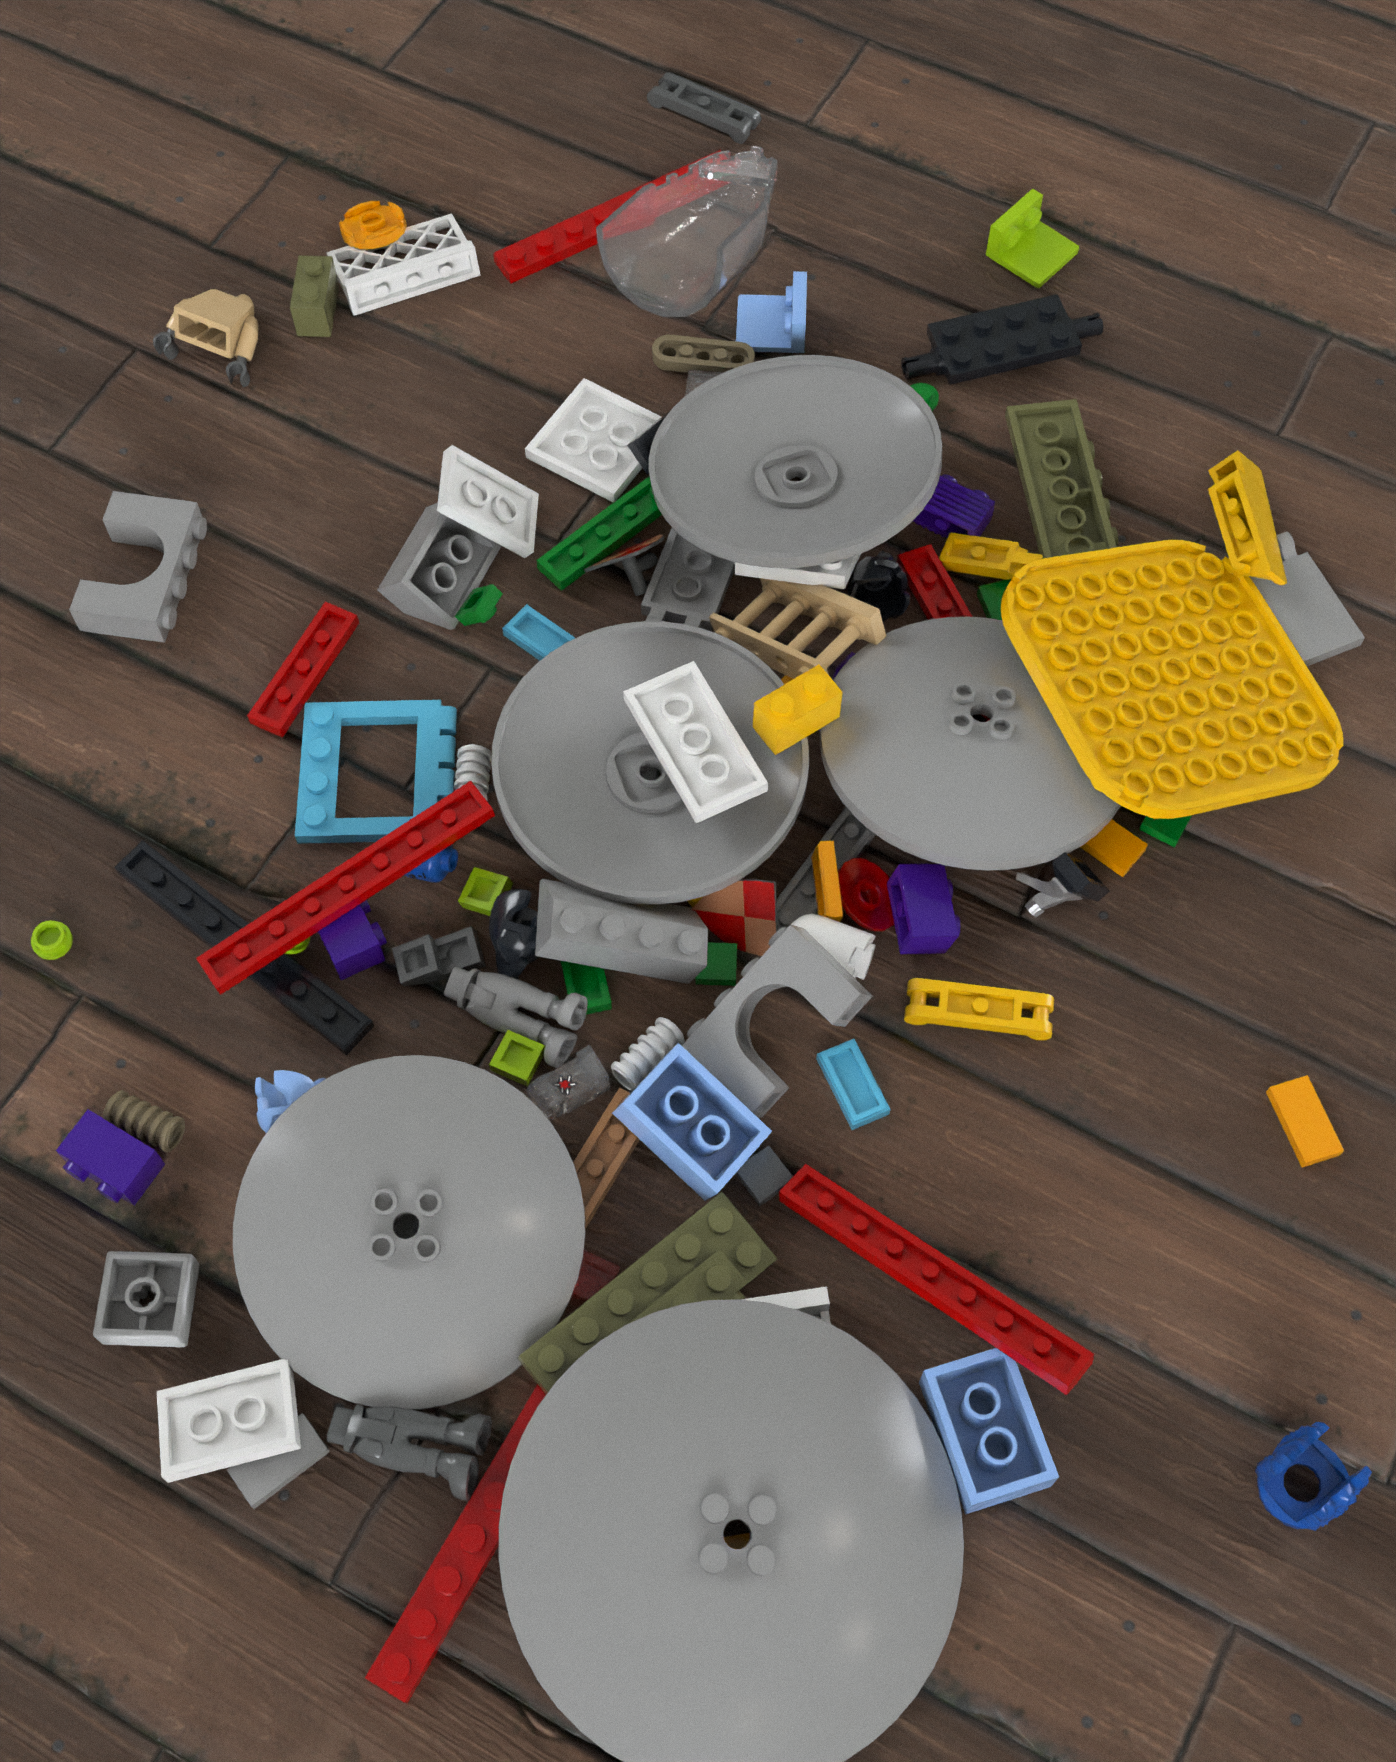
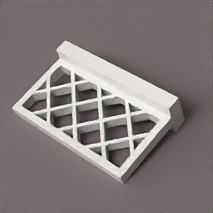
M452 213L406 227L405 233L397 241L385 247L358 249L345 246L326 252L327 256L333 257L338 281L347 297L353 316L481 276L475 247L471 240L467 241ZM450 228L446 235L435 233L436 231ZM410 239L418 240L415 245L404 243ZM428 242L439 244L436 249L425 247ZM378 249H386L383 255L372 253ZM396 252L407 254L404 259L393 257ZM346 259H355L351 265L340 263V261ZM365 262L375 264L372 269L362 267Z

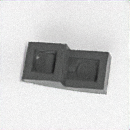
M472 926L435 940L428 934L392 948L400 984L403 986L447 979L456 966L467 971L473 968L481 969L486 967L477 931Z

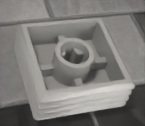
M109 1251L106 1255L93 1336L103 1345L187 1346L199 1262L192 1254ZM149 1291H151L155 1295V1299L149 1302L148 1306L143 1307L139 1300L147 1298Z

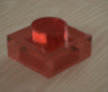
M584 1250L579 1277L572 1296L586 1302L616 1278L620 1266Z

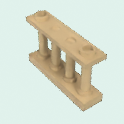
M760 578L763 592L733 621L716 613L709 616L714 633L740 644L755 654L770 668L793 679L818 664L828 674L827 668L856 639H862L877 645L886 637L879 608L824 585H807ZM772 603H780L787 606L760 633L747 628ZM800 614H806L815 618L788 645L774 640ZM827 627H835L842 630L816 658L802 653Z

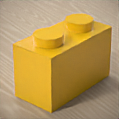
M818 664L754 702L753 729L770 750L777 755L839 718L843 692Z

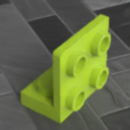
M1031 189L990 226L986 256L1032 286L1040 288L1078 254L1079 245L1040 221L1042 217L1041 204L1043 194L1035 189Z

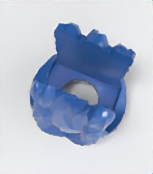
M1315 1422L1311 1426H1301L1295 1432H1290L1289 1435H1286L1278 1443L1272 1455L1265 1456L1264 1460L1257 1463L1255 1469L1259 1498L1265 1509L1281 1523L1295 1529L1316 1531L1320 1526L1328 1525L1329 1521L1345 1513L1350 1505L1357 1502L1356 1495H1359L1360 1491L1367 1486L1369 1477L1372 1474L1368 1466H1365L1349 1476L1344 1464L1336 1453L1325 1443L1318 1440L1329 1429L1323 1422ZM1302 1465L1315 1473L1319 1480V1492L1315 1499L1309 1502L1295 1500L1288 1494L1284 1487V1474L1289 1467Z

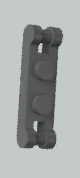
M669 72L660 78L659 86H654L647 94V100L654 108L666 107L729 134L731 139L738 144H743L750 136V130H754L762 120L760 113L756 109Z

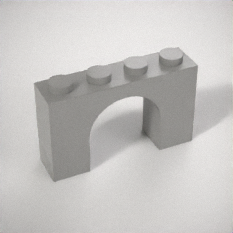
M113 491L103 517L104 525L112 542L152 547L164 553L163 559L159 567L149 577L132 584L118 585L80 579L69 611L80 631L165 643L169 629L175 627L177 620L176 609L179 600L183 599L186 595V579L189 570L193 569L196 565L197 547L200 539L203 540L206 536L207 521L202 517L197 502Z
M791 924L788 927H782L771 937L768 943L770 948L761 958L757 957L751 960L741 972L743 978L733 989L728 988L718 996L714 1002L716 1008L706 1019L702 1018L692 1025L687 1032L689 1038L682 1045L758 1118H762L789 1089L787 1084L759 1057L752 1045L749 1031L750 1019L758 1002L775 989L791 987L803 995L832 1025L845 1027L873 997L804 928Z

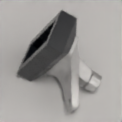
M1066 852L1052 862L1055 877L1049 882L1030 877L1023 872H1017L1016 880L1041 891L1034 897H1031L1025 904L1029 913L1035 917L1045 912V909L1065 901L1088 899L1098 902L1110 892L1084 861Z

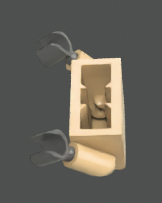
M210 289L192 298L183 299L176 304L174 312L166 324L167 332L158 333L153 338V345L158 354L161 355L164 352L168 360L174 359L179 353L178 346L174 341L177 338L229 359L235 356L237 357L236 361L230 362L226 367L230 384L233 383V378L237 374H241L240 382L242 387L248 386L250 376L246 364L247 361L250 362L252 360L259 332V324L254 317V304L250 297L245 294L235 297L217 289Z

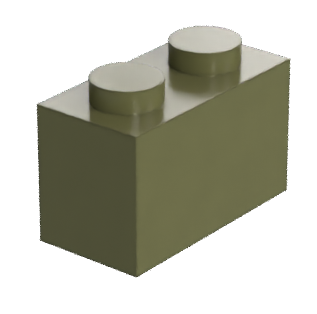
M298 256L290 303V311L297 336L331 337L339 290V282L332 256Z

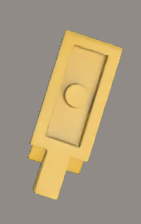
M951 532L948 535L939 559L947 571L1010 580L1023 566L1032 561L1042 559L1043 556L1041 554L1027 553L1028 550L1021 548L1019 542Z

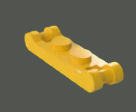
M913 978L907 983V995L910 997V1005L905 1007L904 1021L909 1024L925 1025L928 1023L1025 1035L1031 1039L1042 1041L1052 1038L1053 1025L1049 1022V1013L1054 1011V997L1049 994L923 978ZM930 997L939 998L938 1007L926 1005V999ZM1022 1009H1029L1033 1012L1032 1018L1021 1017Z

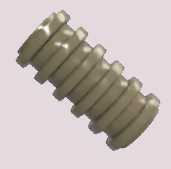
M123 1090L111 1096L103 1111V1119L126 1131L129 1135L137 1136V1139L142 1142L148 1141V1144L153 1147L159 1146V1149L166 1153L179 1144L185 1131V1121L179 1116L174 1117L172 1113L162 1111L158 1106H151V1103L145 1100L140 1101V1098L134 1095L129 1096V1093Z

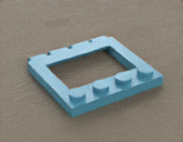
M441 700L305 703L295 826L297 843L376 842L454 792L455 772L452 768L455 767L456 738L453 736L456 734L457 709L453 706H443ZM417 724L413 816L335 818L341 726Z

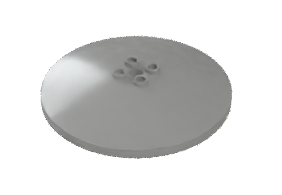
M822 355L783 356L752 362L728 370L701 384L678 402L662 421L651 444L649 476L655 502L665 520L684 539L698 548L717 557L751 566L768 568L810 567L836 562L866 552L884 543L909 525L924 509L938 484L942 468V439L938 422L931 408L912 387L896 376L872 365L846 358ZM795 477L801 479L800 481H790V479Z
M946 617L906 625L887 633L886 637L879 644L869 643L848 660L834 679L843 695L840 717L820 729L821 757L826 774L842 803L855 818L874 834L904 852L924 860L963 869L988 871L1030 867L1054 860L1064 852L1068 854L1087 843L1111 821L1121 806L1093 787L1091 780L1081 768L1013 646L1002 620L981 617ZM982 714L987 716L990 721L979 722L973 719L972 716Z
M641 621L608 626L583 634L550 652L534 665L515 687L502 709L492 744L491 765L498 805L508 828L525 852L544 870L572 887L612 901L631 904H668L700 898L726 888L758 868L779 847L794 825L805 796L809 771L808 739L806 737L775 755L753 729L754 702L784 685L773 670L755 654L740 644L703 628L672 622ZM692 661L696 663L768 782L767 792L698 823H695L625 703L623 693L625 690ZM647 768H656L662 773L656 780H646L640 774Z
M424 1055L393 1056L352 1066L323 1080L294 1101L274 1122L254 1152L242 1179L233 1221V1255L240 1291L251 1318L273 1351L281 1359L288 1360L289 1367L293 1371L331 1395L370 1407H399L411 1410L448 1405L470 1398L493 1387L520 1368L522 1364L518 1360L519 1355L552 1330L563 1316L578 1281L585 1244V1210L575 1166L561 1137L541 1110L518 1089L484 1069L457 1060ZM413 1214L419 1220L418 1232L408 1239L399 1238L394 1229L396 1220L401 1215Z

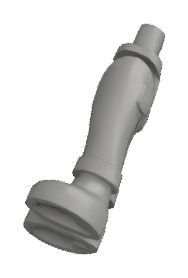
M457 966L453 968L444 991L445 997L457 1001L458 1008L465 1009L485 1025L505 1034L507 1030H510L545 1045L544 1060L549 1066L554 1068H560L566 1062L576 1044L577 1035L563 1029L551 1027L548 1023L539 1019L531 1018L521 1013L518 1008L522 1007L548 1019L553 1018L566 1028L578 1030L583 1025L588 1005L587 998L578 993H571L564 1000H559L558 996L548 992L545 993L513 977L499 973L481 972L476 968L467 971Z

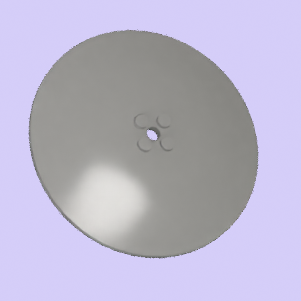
M736 1299L707 1300L681 1304L651 1313L623 1326L600 1340L568 1368L538 1405L522 1434L510 1465L503 1492L499 1521V1565L502 1590L510 1622L522 1653L538 1682L557 1708L580 1732L604 1751L623 1762L846 1761L872 1743L891 1726L921 1690L934 1669L947 1641L957 1609L963 1574V1523L956 1481L942 1442L918 1399L896 1372L876 1353L850 1334L812 1315L772 1303ZM731 1520H740L749 1529V1541L741 1549L729 1547L724 1540V1528Z

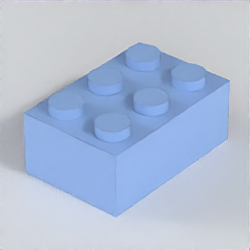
M679 1043L660 1060L612 1112L616 1118L704 1201L718 1194L772 1132Z
M993 1348L923 1371L919 1385L935 1430L946 1451L965 1515L1049 1488L1059 1478L1058 1472L1015 1360L999 1349Z

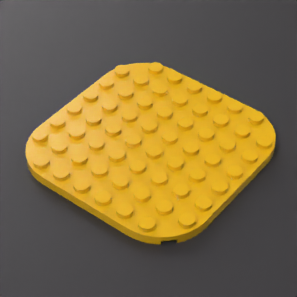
M1163 540L1032 561L1016 572L1003 593L1001 601L1003 625L1081 768L1091 780L1093 787L1103 792L1114 802L1135 813L1153 819L1181 818L1312 788L1322 782L1339 763V750L1343 747V732L1333 707L1249 576L1240 575L1231 566L1229 558L1226 556L1221 561L1217 556L1204 552L1206 549L1204 545L1185 540Z

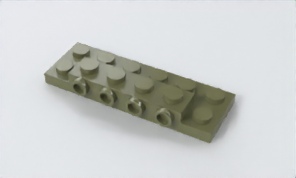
M1077 399L1007 406L1005 418L1039 554L1043 558L1118 547L1116 527H1111L1109 521L1110 503L1108 498H1103L1101 491L1103 483L1100 469H1095L1093 462L1095 458L1094 444L1092 441L1087 440Z
M721 1192L519 1355L518 1360L547 1395L555 1382L579 1357L600 1340L623 1326L651 1313L681 1304L707 1300L744 1299L745 1296L741 1293V1290L772 1265L777 1258L725 1194Z

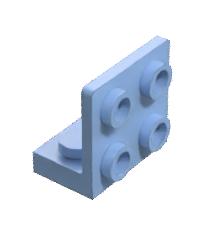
M793 271V286H786V296L740 294L737 306L736 341L750 345L754 352L804 353L807 272Z

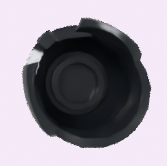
M883 550L876 557L869 556L859 561L850 576L848 596L879 608L883 622L888 618L896 619L900 617L909 606L911 594L906 592L908 580L904 569L890 553Z
M523 889L509 890L497 896L489 920V935L495 949L497 972L518 980L526 965L539 958L535 956L538 912L527 907L532 893Z

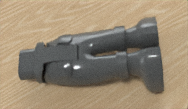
M358 1404L354 1410L336 1407L327 1433V1442L343 1445L345 1452L355 1453L377 1466L401 1472L424 1473L426 1476L434 1478L441 1475L448 1480L450 1490L455 1498L469 1501L476 1489L479 1477L477 1458L462 1453H446L444 1450L426 1448L410 1442L412 1439H419L445 1446L450 1444L468 1453L483 1455L489 1443L492 1420L490 1416L475 1414L463 1422L454 1423V1419L448 1417H437L411 1409L399 1407H373L365 1409L363 1405Z

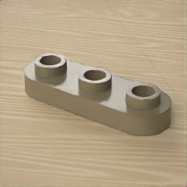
M663 335L657 338L652 345L654 364L658 368L667 371L718 376L728 370L755 362L753 348L746 343L737 341Z

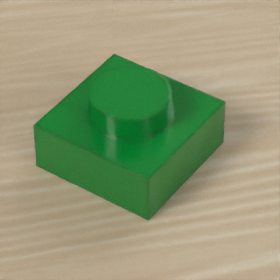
M494 584L475 588L454 617L464 626L480 622L485 623L495 614L497 610L495 605L503 593Z

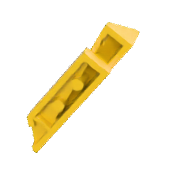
M1237 450L1208 470L1215 483L1208 488L1231 566L1240 575L1268 579L1275 584L1285 585L1287 584V579L1262 472L1259 467Z

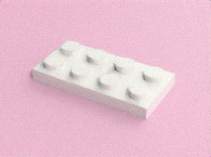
M694 661L623 691L625 703L695 823L768 791L767 780Z

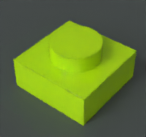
M474 867L458 902L465 909L490 916L497 896L511 890L513 883L507 876Z
M507 1030L489 1064L490 1070L528 1087L544 1056L545 1045Z

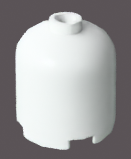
M816 914L803 915L793 921L791 925L804 928L855 979L856 977L865 979L876 946L872 944L876 937L875 935Z

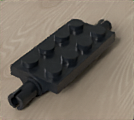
M1058 294L928 324L927 336L931 342L932 349H930L929 353L902 358L901 368L903 374H906V380L935 373L936 376L945 375L949 385L1079 355L1082 347L1080 339L1101 335L1103 333V321L1098 312L1071 319L1068 317Z

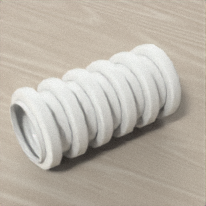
M480 745L462 746L458 749L457 754L459 759L456 763L457 770L455 773L454 789L457 790L469 781H472L487 801L488 782L490 779L488 772L491 769L492 753L489 749Z
M658 1017L655 1021L656 1026H649L646 1030L647 1035H640L637 1039L638 1044H631L628 1048L629 1053H622L620 1062L614 1061L612 1063L611 1069L614 1077L628 1090L633 1091L675 1045L679 1043L682 1046L685 1043L682 1032L670 1020Z

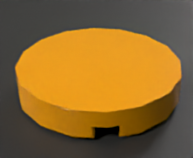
M368 201L350 208L344 214L345 219L339 222L343 241L350 247L358 249H377L388 246L405 233L407 226L402 208L392 202H388V206L380 205V201Z

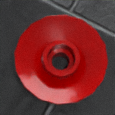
M852 858L841 864L838 870L841 904L846 913L858 925L870 931L883 932L895 925L887 887L889 876L878 865L866 859Z

